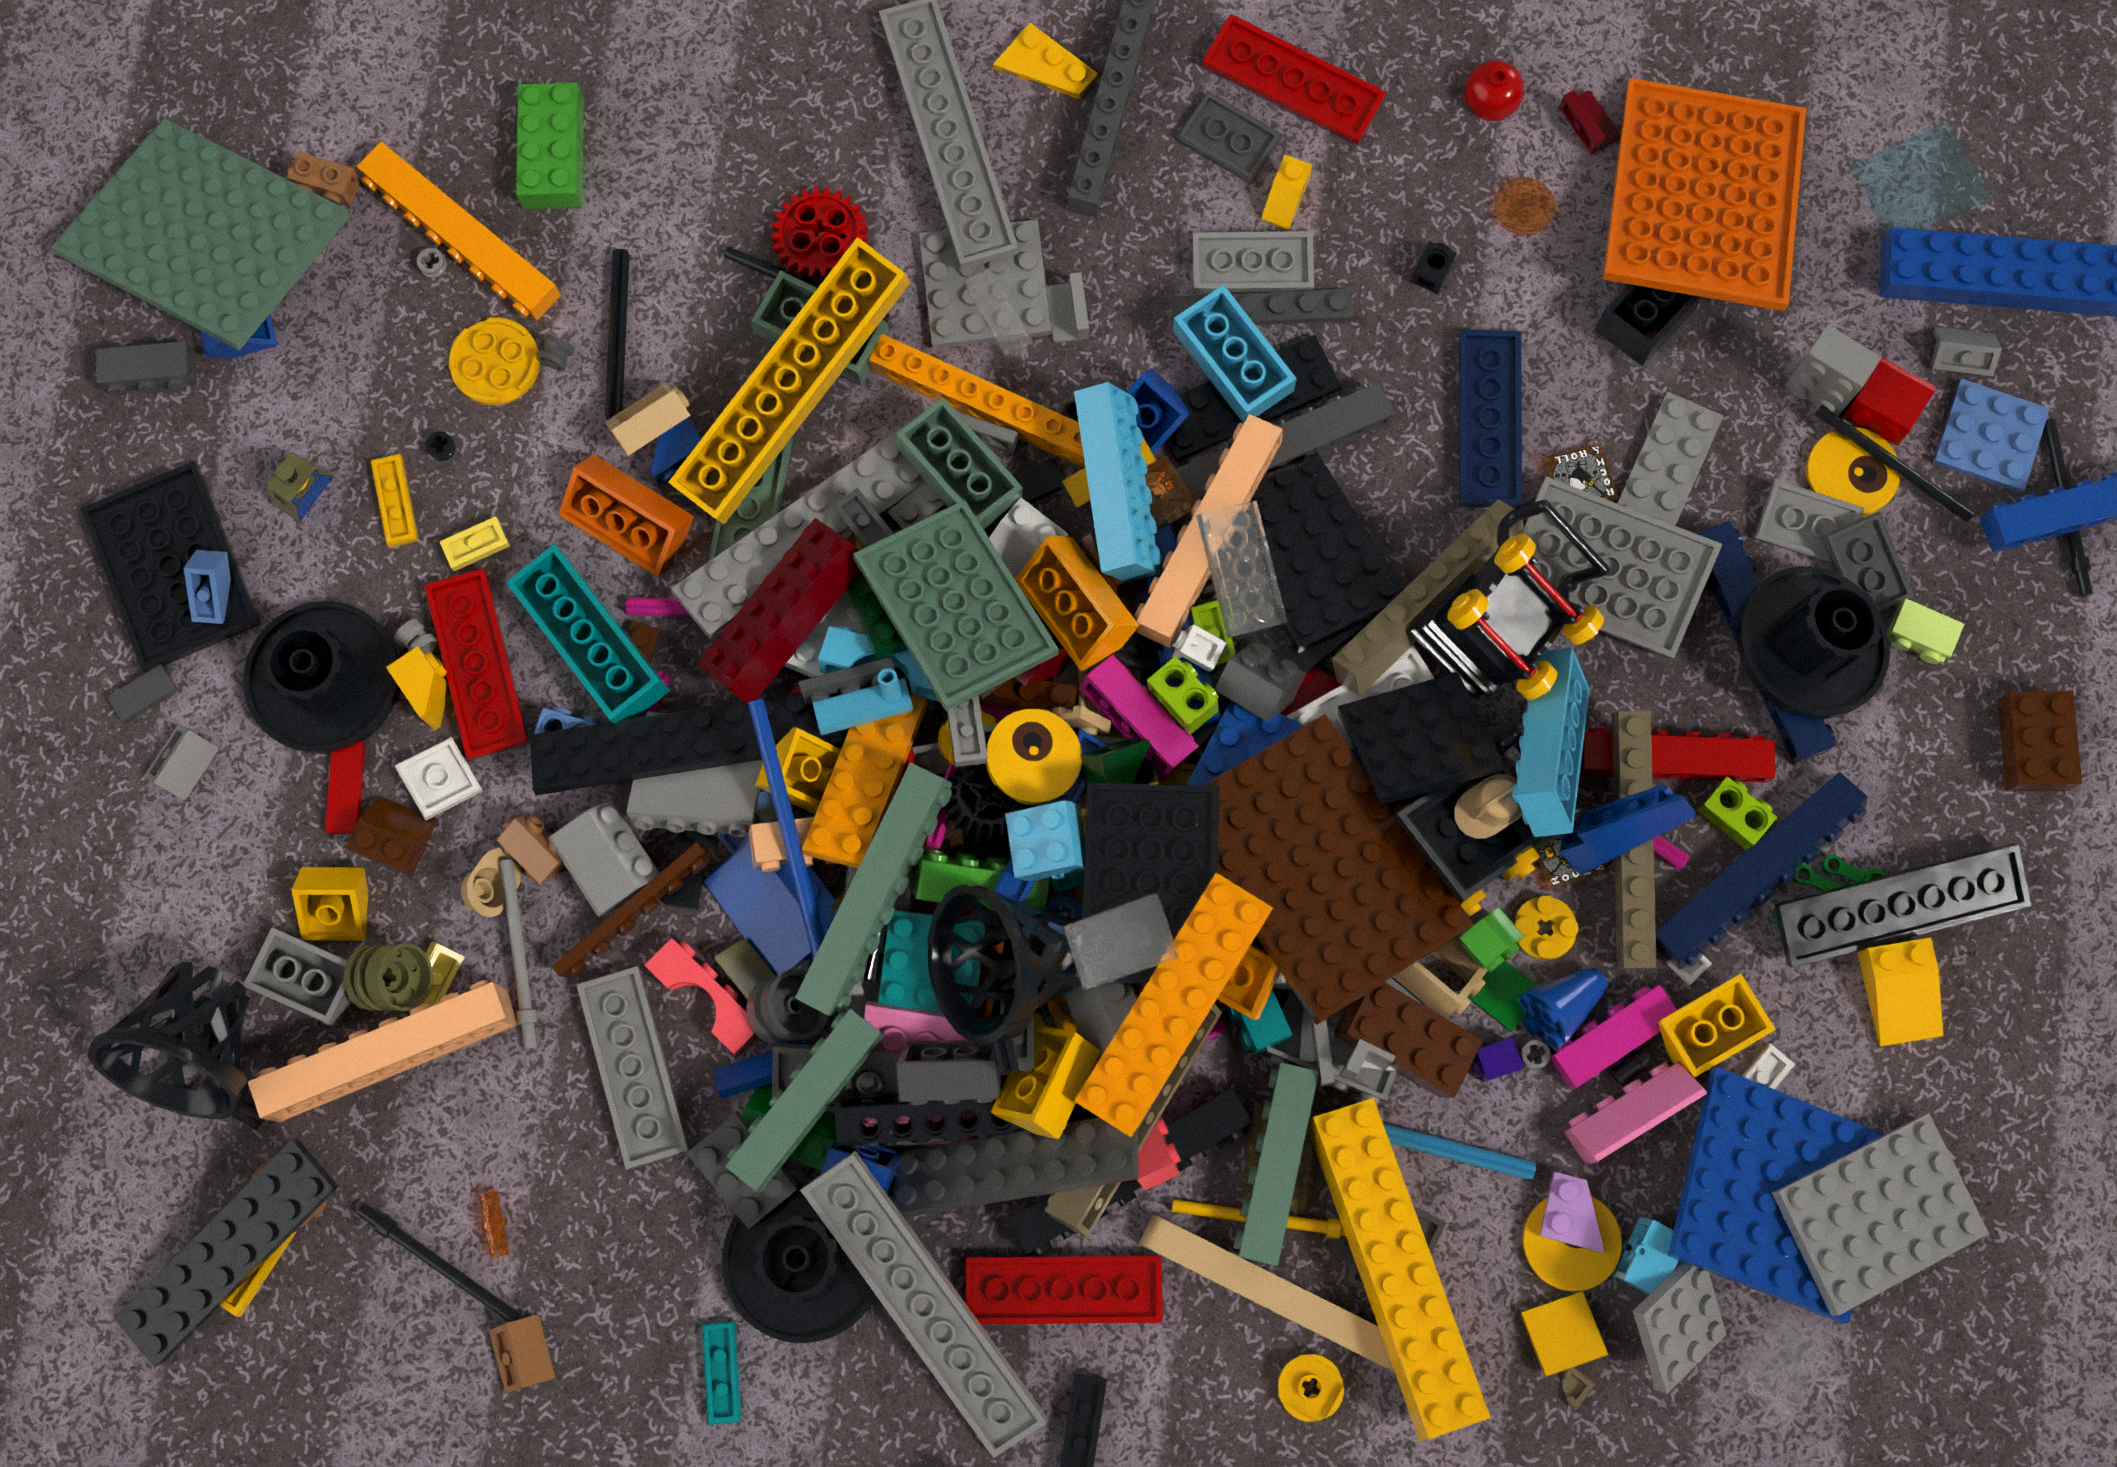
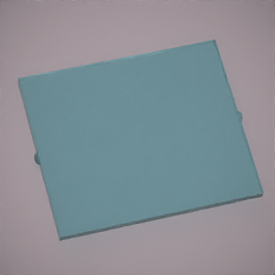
M1948 123L1852 166L1869 195L1872 206L1877 209L1888 230L1891 227L1923 230L1991 199L1971 164V160L1967 157Z

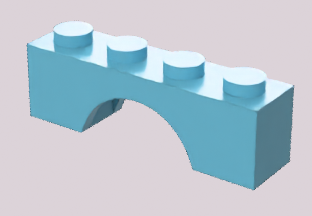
M845 626L838 628L828 627L818 658L820 673L828 674L891 657L894 668L900 670L910 684L911 695L939 701L909 650L876 659L866 635L856 633L853 629Z

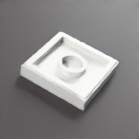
M452 737L395 765L399 776L425 821L482 792L479 783Z

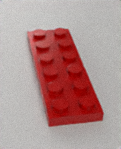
M1233 14L1229 15L1202 61V67L1356 145L1360 143L1387 94L1386 91Z
M482 568L425 584L466 758L470 761L530 744L487 571Z
M1162 1256L966 1258V1305L980 1324L1163 1323Z

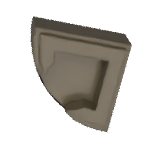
M1574 1367L1563 1371L1561 1387L1563 1388L1562 1392L1564 1391L1563 1395L1565 1394L1564 1397H1566L1567 1403L1576 1411L1596 1384Z

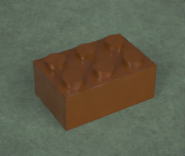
M2073 691L2009 692L1998 699L2006 792L2070 791L2081 785L2082 777Z

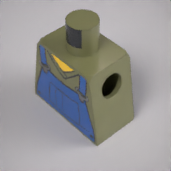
M292 452L283 463L276 467L275 474L267 483L266 489L275 507L300 522L334 476L309 459Z

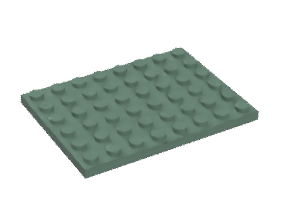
M163 118L51 248L56 255L240 351L350 218V214L346 208Z

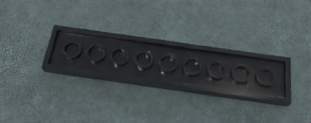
M801 692L763 698L775 746L793 727H797L837 748L843 746L848 734V728L821 735L813 704L806 705ZM744 701L621 720L616 724L608 722L530 735L532 784L535 795L762 760L749 706Z

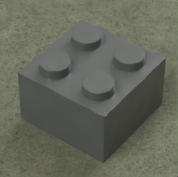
M1252 642L1229 658L1215 690L1269 722L1292 704L1306 673L1300 670L1293 661L1281 659L1273 654L1266 645Z

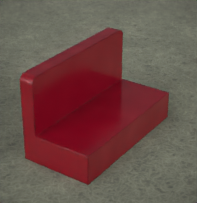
M1572 90L1563 96L1559 109L1590 155L1619 140V132L1591 91H1586L1578 96L1575 90Z

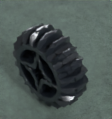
M978 764L977 767L967 765L964 769L958 767L954 772V776L951 775L947 779L953 783L950 788L952 794L950 800L942 809L947 810L944 815L945 820H954L951 826L952 831L959 828L963 830L961 834L962 839L970 834L974 836V843L979 842L980 837L984 838L987 845L992 842L993 837L1001 842L1008 835L1005 814L1028 809L1025 804L1016 802L1015 799L1000 790L997 785H994L985 764ZM998 791L1001 792V794L1005 797L1006 800L1002 799L999 796ZM988 795H990L988 804L984 803L982 808H979L982 800L985 801ZM961 798L964 799V803L970 807L972 813H970L965 808Z

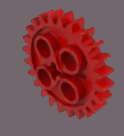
M814 186L813 194L810 195L805 189H802V198L800 199L792 194L793 203L790 205L782 202L785 213L776 212V219L779 222L771 224L773 231L776 232L771 234V239L773 243H776L773 247L775 254H780V263L788 262L787 268L789 272L798 268L797 273L799 277H803L806 272L809 273L811 281H814L817 274H821V278L824 281L827 274L831 272L857 237L868 245V239L865 235L869 231L868 226L864 224L866 222L865 214H859L861 212L860 205H852L853 202L850 195L842 200V193L839 189L834 195H831L829 186H826L823 193H819L817 186ZM811 214L815 216L810 221L801 220L805 215ZM835 219L844 220L841 225H831V222ZM801 242L809 243L804 249L796 248ZM831 246L839 248L835 253L825 252Z

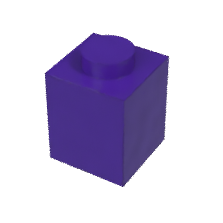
M1513 1037L1479 1048L1471 1064L1475 1077L1481 1076L1482 1082L1490 1081L1524 1068Z

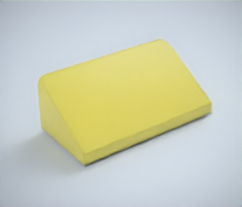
M433 941L425 953L432 966L433 983L429 995L423 1004L420 1005H428V1008L440 1003L439 999L445 996L465 958Z

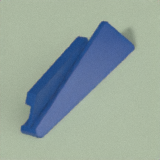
M1662 784L1585 811L1580 825L1573 827V833L1563 835L1559 853L1578 873L1584 874L1695 817V810L1681 795L1677 796L1667 786Z

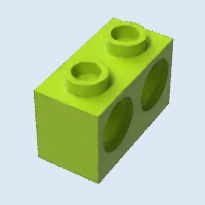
M1175 656L1147 679L1148 690L1185 731L1191 735L1218 712L1217 699L1219 696L1209 684L1203 685L1196 678L1198 674L1189 662L1185 661L1182 663ZM1175 677L1183 681L1178 687H1171L1167 684L1169 679ZM1192 700H1200L1204 703L1203 707L1197 710L1190 709L1187 705Z
M1726 777L1718 784L1697 811L1747 851L1758 842L1777 819V816L1772 813L1773 809L1769 804L1761 799L1756 800L1748 794V789L1743 783ZM1720 795H1727L1731 798L1733 802L1732 808H1726L1721 804ZM1746 815L1755 817L1758 823L1757 829L1750 828L1746 824Z

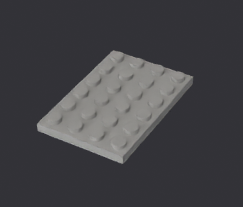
M1546 476L1535 502L1547 500L1610 568L1606 576L1574 586L1569 593L1570 602L1581 605L1582 608L1588 605L1595 606L1604 616V622L1599 629L1600 632L1674 660L1722 544ZM1544 513L1527 519L1522 533L1527 534L1536 544V550L1532 556L1538 562L1534 566L1556 589L1571 573L1593 566Z
M1930 1113L1921 1115L1772 1192L1831 1316H1839L1989 1234Z

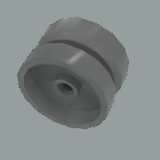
M802 969L788 970L778 975H773L758 982L750 992L746 1005L747 1019L753 1032L762 1041L774 1045L775 1042L793 1044L820 1033L826 1025L828 1015L795 999L807 971Z

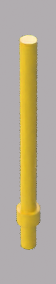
M1173 1199L1172 1212L1239 1222H1245L1246 1217L1240 1216L1241 1208ZM1288 1215L1286 1225L1288 1229L1324 1233L1326 1237L1339 1239L1340 1236L1346 1237L1340 1219L1328 1218V1221Z

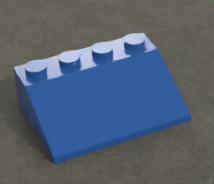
M748 841L711 874L704 883L743 937L751 944L771 971L778 975L788 970H795L812 957V952L789 864L781 865L780 870L772 872H762V868L753 869L750 841ZM809 866L807 871L825 937L840 906L811 866Z

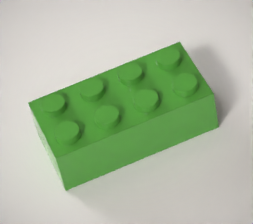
M578 83L518 85L516 195L523 209L583 207L584 97Z
M925 847L920 861L917 865L913 866L911 891L916 899L941 902L948 891L964 884L983 886L993 891L1007 864V859L998 856H988L987 860L976 859L975 854L957 851L956 856L943 854V849ZM1050 878L1036 880L1024 904L1045 908ZM976 898L986 908L994 910L985 900Z

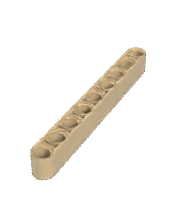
M1152 1214L1138 1243L1139 1245L1394 1372L1378 1326Z

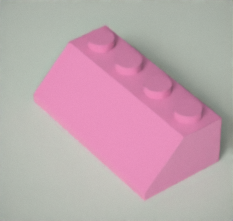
M1664 1062L1649 1071L1652 1075L1650 1079L1642 1083L1638 1078L1623 1087L1622 1089L1625 1094L1615 1100L1611 1095L1597 1103L1595 1106L1598 1111L1592 1115L1587 1116L1583 1112L1568 1121L1571 1128L1564 1131L1583 1163L1585 1165L1600 1161L1706 1095L1707 1092L1679 1063L1668 1066Z

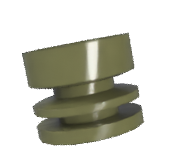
M410 943L364 945L354 951L347 961L344 971V987L349 999L358 1008L366 1011L412 1010L423 1004L430 993L433 983L432 966L428 956L421 948Z

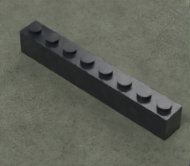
M1233 1088L1169 1124L1167 1126L1169 1133L1164 1135L1168 1145L1173 1143L1181 1159L1176 1164L1181 1172L1193 1165L1190 1160L1192 1157L1202 1153L1205 1158L1219 1150L1221 1147L1218 1142L1229 1136L1234 1141L1248 1133L1249 1131L1246 1126L1252 1121ZM1138 1180L1121 1182L1107 1207L1116 1202L1122 1207L1137 1198L1134 1191L1142 1187ZM1051 1194L1007 1219L1026 1254L1033 1251L1035 1256H1038L1053 1247L1050 1241L1062 1235L1065 1240L1077 1233L1057 1222L1045 1211ZM1107 1209L1104 1210L1100 1219L1109 1214Z

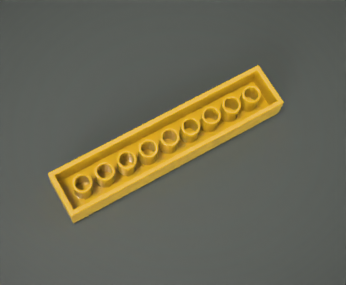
M857 237L668 483L724 525L909 286L911 281L906 273Z
M1374 1098L1313 1117L1308 1121L1307 1129L1419 1442L1491 1418Z

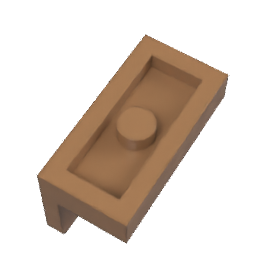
M538 1315L508 1322L489 1330L505 1394L555 1378Z

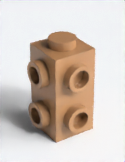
M298 151L294 161L292 160L287 167V179L338 205L343 204L351 207L361 182L352 167Z
M531 813L520 817L514 815L502 826L504 832L497 841L503 846L504 852L525 869V873L530 879L543 884L554 879L565 867L553 844L548 840L551 834L545 829L544 823L538 817L533 816Z

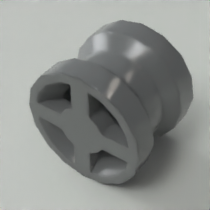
M547 335L544 341L545 348L539 352L537 359L550 368L564 371L567 366L566 359L572 355L574 347L558 337Z

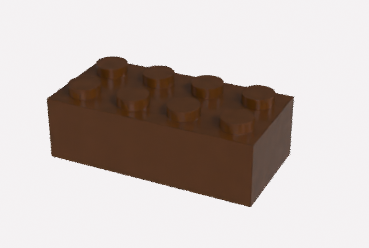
M1386 982L1348 1005L1334 1031L1335 1036L1352 1046L1361 1039L1394 1055L1395 1059L1389 1067L1441 1098H1455L1483 1041Z

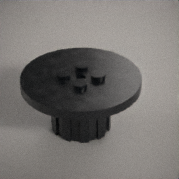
M1791 567L1769 576L1748 595L1740 610L1737 622V647L1743 667L1758 690L1775 705L1805 718H1836L1862 706L1874 696L1882 685L1887 674L1890 659L1887 629L1881 612L1878 611L1872 602L1874 599L1849 579L1819 567Z
M320 601L294 607L270 622L256 638L250 649L243 675L244 695L247 706L261 729L274 740L290 749L308 754H330L331 752L350 747L359 741L366 740L375 733L388 718L395 705L400 687L386 667L399 659L396 647L388 633L375 619L354 606L339 602Z
M814 1177L794 1178L800 1187L750 1229L735 1215L727 1231L722 1250L724 1284L737 1311L750 1325L763 1334L791 1343L818 1342L841 1334L865 1315L877 1297L800 1191L804 1185L815 1179ZM804 1253L806 1260L804 1265L801 1266L798 1258Z

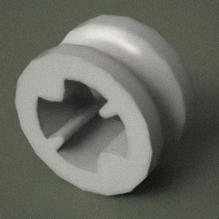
M426 248L417 257V265L427 277H439L446 270V260L442 253L435 248ZM432 257H435L438 263L433 264L432 268L429 269L425 262L428 263Z
M1532 1040L1522 1046L1519 1056L1525 1067L1537 1070L1549 1062L1550 1050L1544 1042ZM1530 1046H1535V1050L1540 1048L1543 1052V1055L1539 1057V1064H1534L1535 1060L1531 1062L1528 1060L1527 1055L1531 1052Z

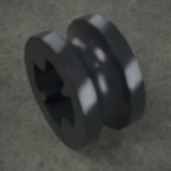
M442 431L430 434L425 443L426 450L437 461L450 459L456 450L453 439L446 432ZM442 440L445 444L448 442L444 446L443 452L439 453L437 449L433 450V448L438 446V441Z

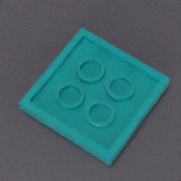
M894 910V914L888 923L878 1003L942 1013L933 991L928 971V934L933 915ZM972 920L956 924L953 932L975 944L985 937L986 927L981 921ZM951 943L953 962L963 951ZM974 958L970 959L953 972L955 982L979 987L982 964ZM959 992L970 1004L974 996Z

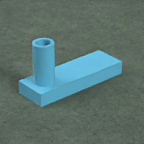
M883 669L878 674L880 685L813 702L821 735L914 711L905 678L898 679L893 669Z

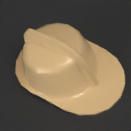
M1495 774L1466 791L1458 799L1455 806L1454 819L1458 828L1467 836L1482 839L1497 834L1522 816V809L1519 804L1514 802L1512 787L1514 784H1517V778L1508 774Z
M502 848L488 851L479 860L472 872L463 879L461 896L464 902L462 907L465 910H473L484 917L492 918L500 915L505 909L500 861L512 858ZM513 859L517 890L520 885L521 866Z

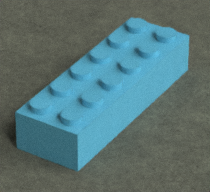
M1109 382L1074 391L1101 572L1124 582L1160 574L1161 553L1155 544L1154 538L1157 526L1150 512L1149 504L1152 503V495L1149 487L1146 486L1145 474H1147L1148 469L1146 461L1141 454L1140 445L1143 443V436L1136 421V415L1138 414L1137 402L1133 396Z
M1572 647L1547 650L1535 661V663L1542 660L1548 661L1557 670L1558 675L1551 689L1546 694L1534 700H1527V712L1523 713L1524 735L1519 738L1521 757L1520 760L1516 761L1518 778L1517 784H1514L1512 787L1514 802L1520 805L1525 825H1529L1534 837L1573 833L1590 688Z

